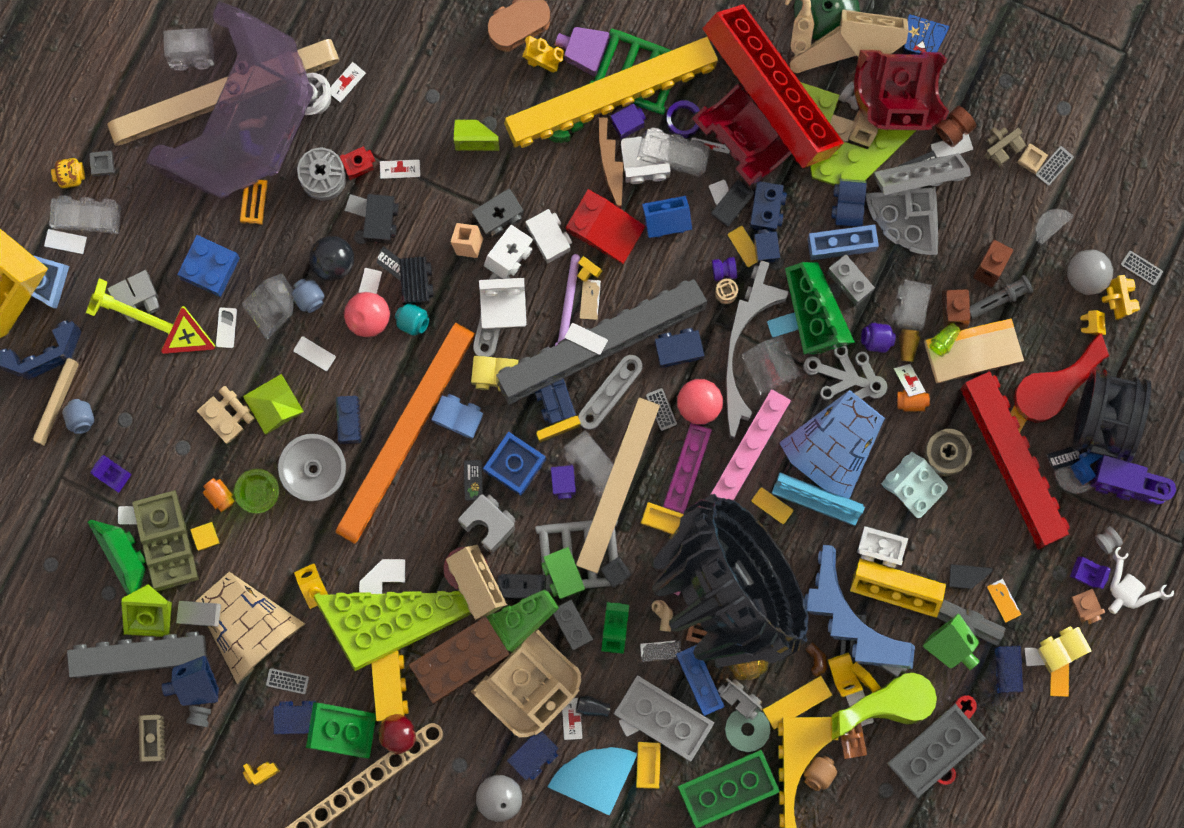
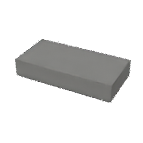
M179 601L176 623L218 627L221 604Z

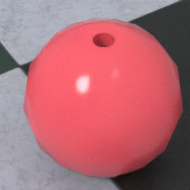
M371 292L357 293L348 301L344 309L345 324L351 332L361 337L377 336L386 328L390 318L389 307L384 298Z
M694 379L687 382L677 396V407L686 421L693 424H707L719 415L723 407V397L720 389L714 383L705 379Z

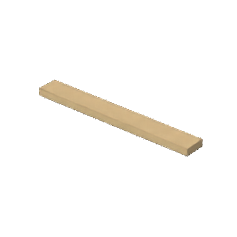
M642 398L638 399L576 566L596 574L598 573L660 405Z

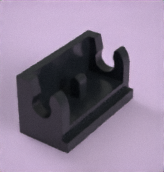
M501 574L498 575L497 585L504 599H525L542 590L546 591V575Z

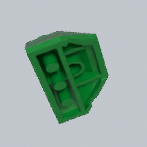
M88 521L87 523L127 595L141 589L146 572V567L144 566L146 559L142 552H137L133 546L136 541L131 532H126L120 527L102 522Z

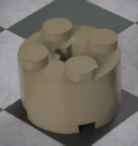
M944 429L935 433L928 440L924 448V459L938 475L945 477L956 475L962 471L969 463L972 454L971 445L963 433L954 429ZM949 448V452L953 455L945 457V453L942 451Z

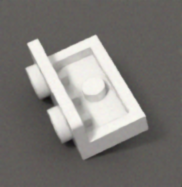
M864 526L857 553L862 554L861 559L874 562V559L877 558L883 560V565L895 568L896 564L902 565L908 538Z

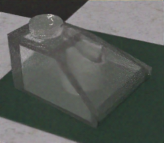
M282 273L264 280L242 303L266 339H269L293 313V288Z

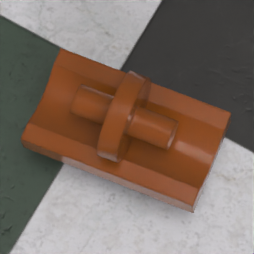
M861 723L840 736L844 759L867 755Z

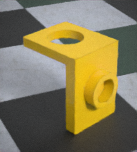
M311 564L294 572L300 590L310 609L318 606L314 600L315 594L328 595L315 564ZM312 572L310 576L301 578L304 573Z
M849 653L828 659L835 686L841 697L863 690L859 680L851 670L853 663ZM848 685H855L851 689H844Z

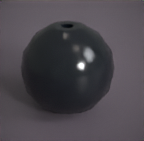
M326 236L313 244L309 254V263L317 277L327 281H337L343 279L351 272L354 265V253L346 240L337 236Z

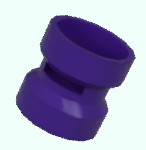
M734 257L723 260V263L720 259L712 260L715 282L723 280L724 276L729 279H737Z

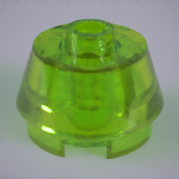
M248 470L238 478L235 484V499L238 505L247 512H266L274 506L278 499V482L266 470Z

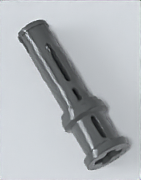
M1022 275L1021 279L1011 284H1005L1002 290L971 305L970 318L973 320L1008 301L1015 302L1016 298L1026 293H1033L1032 286L1027 277Z

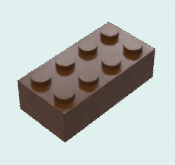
M485 616L412 662L409 666L432 703L436 704L505 660L510 654Z

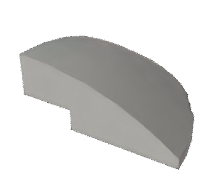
M924 187L917 191H901L895 196L884 195L882 192L866 193L871 216L874 221H877L883 230V234L895 244L908 248L911 252L937 255L938 218L936 187Z

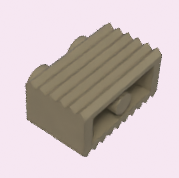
M161 715L139 716L140 762H159L165 760L164 756L166 754L163 748L165 746V740L163 739L165 737V731L163 730L165 722L163 721L164 717Z

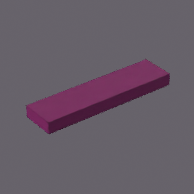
M693 423L690 424L663 505L664 508L684 514L712 431L711 429Z

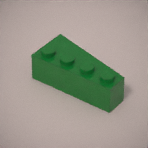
M801 262L785 268L804 354H821L855 343L817 262Z

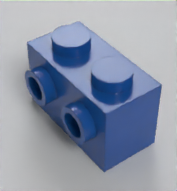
M686 196L642 204L649 238L692 230L690 209Z

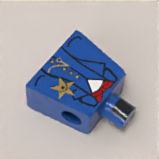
M909 14L907 19L909 29L907 43L903 45L902 54L920 55V52H937L949 26Z

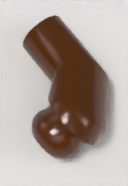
M812 642L805 651L814 658V666L811 668L812 674L819 677L827 670V656Z

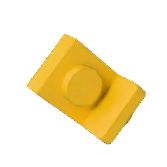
M266 762L257 768L258 772L256 774L249 764H245L243 767L246 771L242 773L249 784L253 782L254 785L258 786L280 772L276 763L269 764V762Z

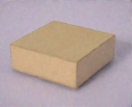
M1029 144L1017 163L1036 174L1048 155L1032 144Z

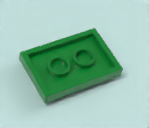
M313 702L306 748L369 759L376 714Z

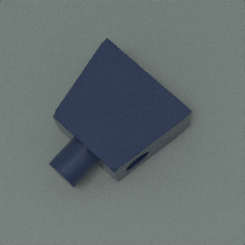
M201 656L172 669V680L162 684V691L165 697L177 694L180 704L186 706L218 702L219 687L206 656Z

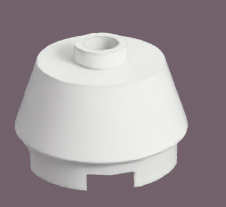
M317 73L300 74L291 82L289 86V100L294 110L298 113L317 115L329 107L331 88L324 76Z

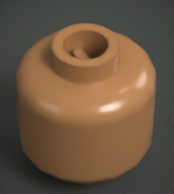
M827 756L812 758L803 773L805 783L817 791L829 788L837 775L834 761Z

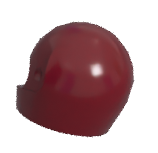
M401 714L386 717L379 726V741L381 745L394 754H403L409 751L416 742V733L412 722Z

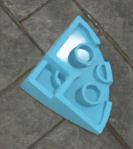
M613 747L586 751L577 755L567 764H564L554 775L548 787L610 816L637 753Z

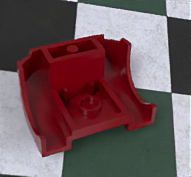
M860 50L854 78V92L857 106L862 115L876 128L884 130H930L942 120H946L949 110L941 102L938 82L941 69L947 63V58L941 52H920V55L883 54L880 50Z
M737 84L719 102L709 109L704 106L692 119L706 135L716 134V138L730 150L732 157L740 162L735 169L749 185H752L771 174L792 153L770 125L762 111L759 110L752 97L742 89L744 86Z

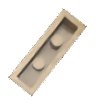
M478 545L465 547L446 559L449 570L454 575L459 585V591L464 595L469 611L475 620L487 617L507 605Z

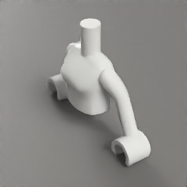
M1121 547L1114 551L1113 559L1117 563L1110 591L1116 600L1108 608L1112 614H1116L1122 605L1135 609L1154 599L1168 600L1173 596L1174 591L1169 595L1164 593L1163 589L1167 586L1164 585L1159 591L1138 599L1146 588L1130 574H1127L1120 582L1123 562L1128 557V553L1124 557H1120L1118 551Z

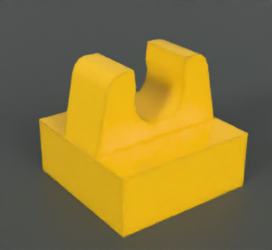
M584 256L578 262L583 268L577 277L584 282L592 274L598 278L602 272L599 267Z
M1094 310L1088 311V314L1080 317L1082 321H1089V326L1082 328L1081 332L1096 336L1101 333L1106 335L1105 313Z

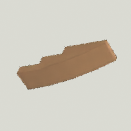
M599 118V148L602 168L613 202L621 209L623 162H615L616 140H607L608 118Z

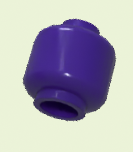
M870 323L862 330L861 343L868 351L886 353L895 344L896 336L889 325Z

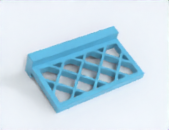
M779 473L772 491V495L856 526L858 518L863 514L865 508L863 504L827 492L822 488L783 473Z

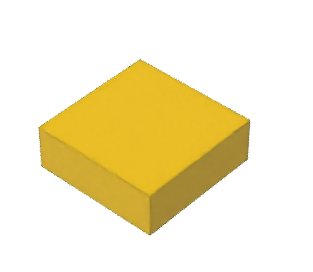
M212 522L190 529L198 551L220 544Z

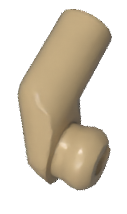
M662 600L654 601L651 608L661 618L660 631L671 632L669 620L673 618L672 609Z

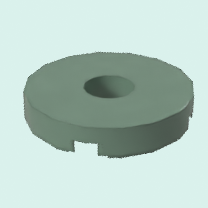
M758 709L755 710L758 714L753 720L750 718L746 719L736 710L726 721V738L739 751H756L764 746L769 739V721L765 714ZM744 723L753 725L754 732L751 736H745L741 732V727Z

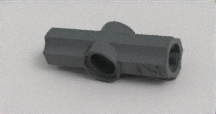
M943 600L937 616L939 620L946 623L959 613L975 637L995 646L999 645L1006 628L985 619L978 612L967 608L963 609Z

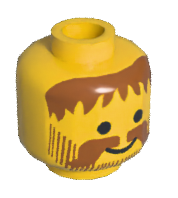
M76 158L58 160L55 163V169H51L53 182H57L61 188L80 186L82 180H85L83 163H79Z

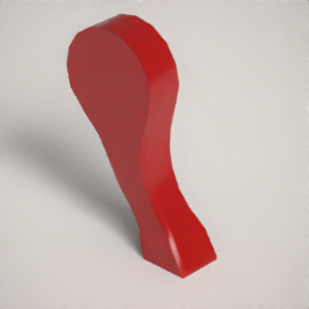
M1102 333L1098 334L1089 343L1083 354L1072 366L1057 372L1033 373L1020 382L1014 393V405L1023 418L1035 423L1045 422L1053 418L1065 406L1068 398L1087 380L1092 368L1109 356Z

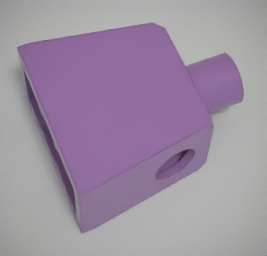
M574 27L571 37L559 33L555 46L566 49L564 55L566 62L595 77L609 41V33Z

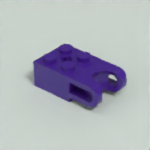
M1105 455L1096 461L1094 469L1096 477L1090 483V486L1094 487L1098 493L1108 494V492L1117 494L1116 497L1129 501L1130 498H1134L1154 505H1160L1171 499L1176 492V486L1172 480L1147 473V467Z

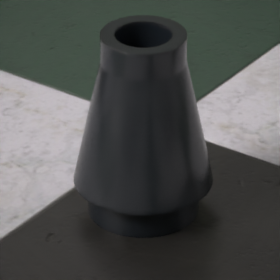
M587 694L585 696L579 695L576 713L581 714V716L608 717L610 704Z

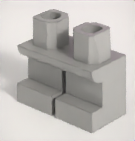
M146 270L127 278L135 293V297L126 280L107 288L115 300L137 309L145 305L149 314L160 309L157 301L159 297ZM125 315V317L128 319L130 323L137 321L136 319Z

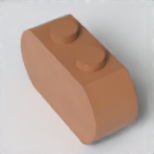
M513 0L512 5L509 7H501L494 11V15L491 16L488 22V34L491 43L497 49L510 52L524 44L526 37L531 36L534 38L549 28V6L545 0Z

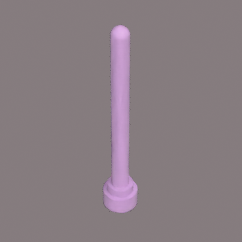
M574 254L571 257L559 338L555 346L565 339L564 337L569 330L579 268L578 262L580 261L578 254Z

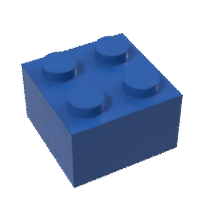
M196 235L177 275L181 280L221 298L240 257L236 252Z
M508 432L483 470L495 480L519 496H522L546 461V456Z

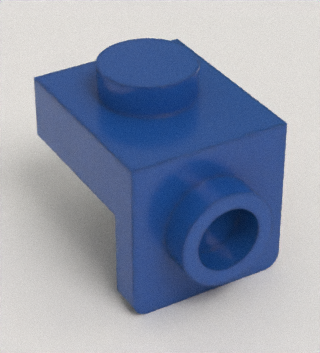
M1084 452L1078 456L1080 460L1070 466L1075 477L1082 485L1096 477L1089 465L1100 459L1103 455Z

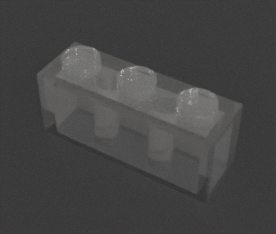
M650 128L642 134L637 159L656 165L669 163L670 169L700 177L706 170L710 146H706L704 142L699 140L689 141L685 140L681 135H668L658 128Z
M58 196V199L52 198L49 225L53 229L119 234L121 207L112 199H102V202H96L88 197L72 200V197Z
M585 430L564 447L566 451L564 456L572 465L574 463L578 465L581 469L578 473L586 482L588 480L592 482L595 486L592 490L601 499L614 464Z

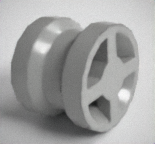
M1111 526L1105 529V533L1095 536L1098 545L1106 554H1110L1114 547H1120L1123 544L1122 539Z

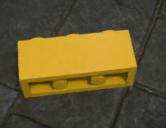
M398 650L372 663L376 720L378 722H382L390 715L401 714L405 716V714H409L408 701H403V691H407L406 678H401V669H405L404 656L399 655Z

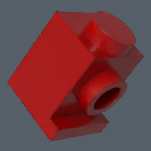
M364 146L339 156L350 180L374 170L372 163L376 161L371 150L366 151ZM359 157L362 158V162L360 164H356L354 162L355 159Z

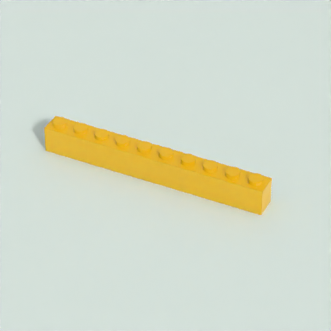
M705 37L506 117L504 125L514 147H527L537 138L546 139L554 134L553 132L557 130H569L574 126V123L579 121L586 123L592 120L594 115L602 113V115L608 114L614 110V107L621 104L623 107L628 106L634 102V99L641 96L643 99L648 98L655 93L654 91L661 88L662 90L670 89L675 85L674 83L681 80L682 82H687L700 72L707 74L715 69L714 67L718 59L708 37Z

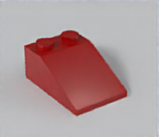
M588 189L567 224L566 232L624 265L646 226L607 199Z

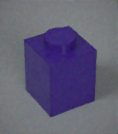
M634 104L610 117V121L620 139L644 128L643 120L646 119L641 108L637 109Z
M573 465L551 467L553 496H558L559 500L571 499V495H576Z

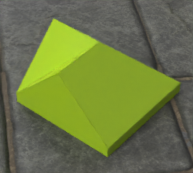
M455 120L454 145L456 151H500L498 136L478 120Z
M282 374L243 396L265 435L304 413Z
M149 584L122 598L124 634L159 637L170 634L172 602L163 598Z

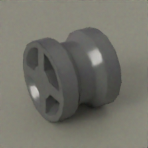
M189 705L190 716L186 719V723L208 727L209 722L207 718L211 714V709Z

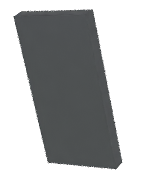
M954 704L892 758L887 765L912 794L919 798L986 738L961 709Z

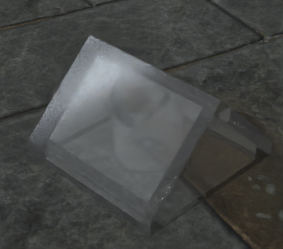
M782 336L763 341L742 354L760 394H764L801 376Z

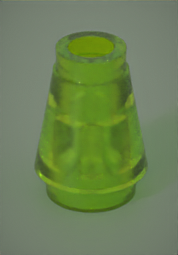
M950 323L931 339L932 343L929 347L941 357L949 354L961 330L955 324Z

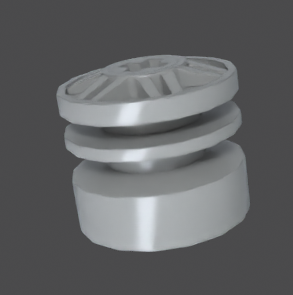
M323 147L313 148L306 152L299 160L297 167L298 178L304 191L310 197L325 201L337 197L342 192L347 180L346 171L340 157L335 152ZM320 168L325 171V174H318L317 170Z

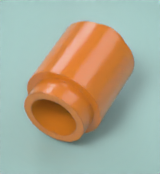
M903 389V392H897V408L903 409V412L925 411V407H929V393L924 392L909 397L905 389Z
M213 478L203 486L206 489L203 491V494L213 507L219 509L220 512H223L235 502L232 498L233 494L221 479L216 481Z

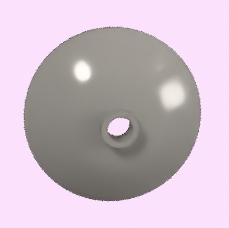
M318 434L302 435L292 440L284 448L278 464L279 477L286 490L296 498L305 501L323 500L334 494L341 486L346 473L345 458L339 446L331 439ZM311 466H317L318 470L316 473H310Z

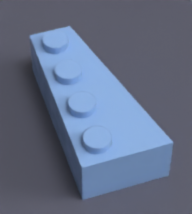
M34 256L48 270L32 296L52 308H57L69 266Z

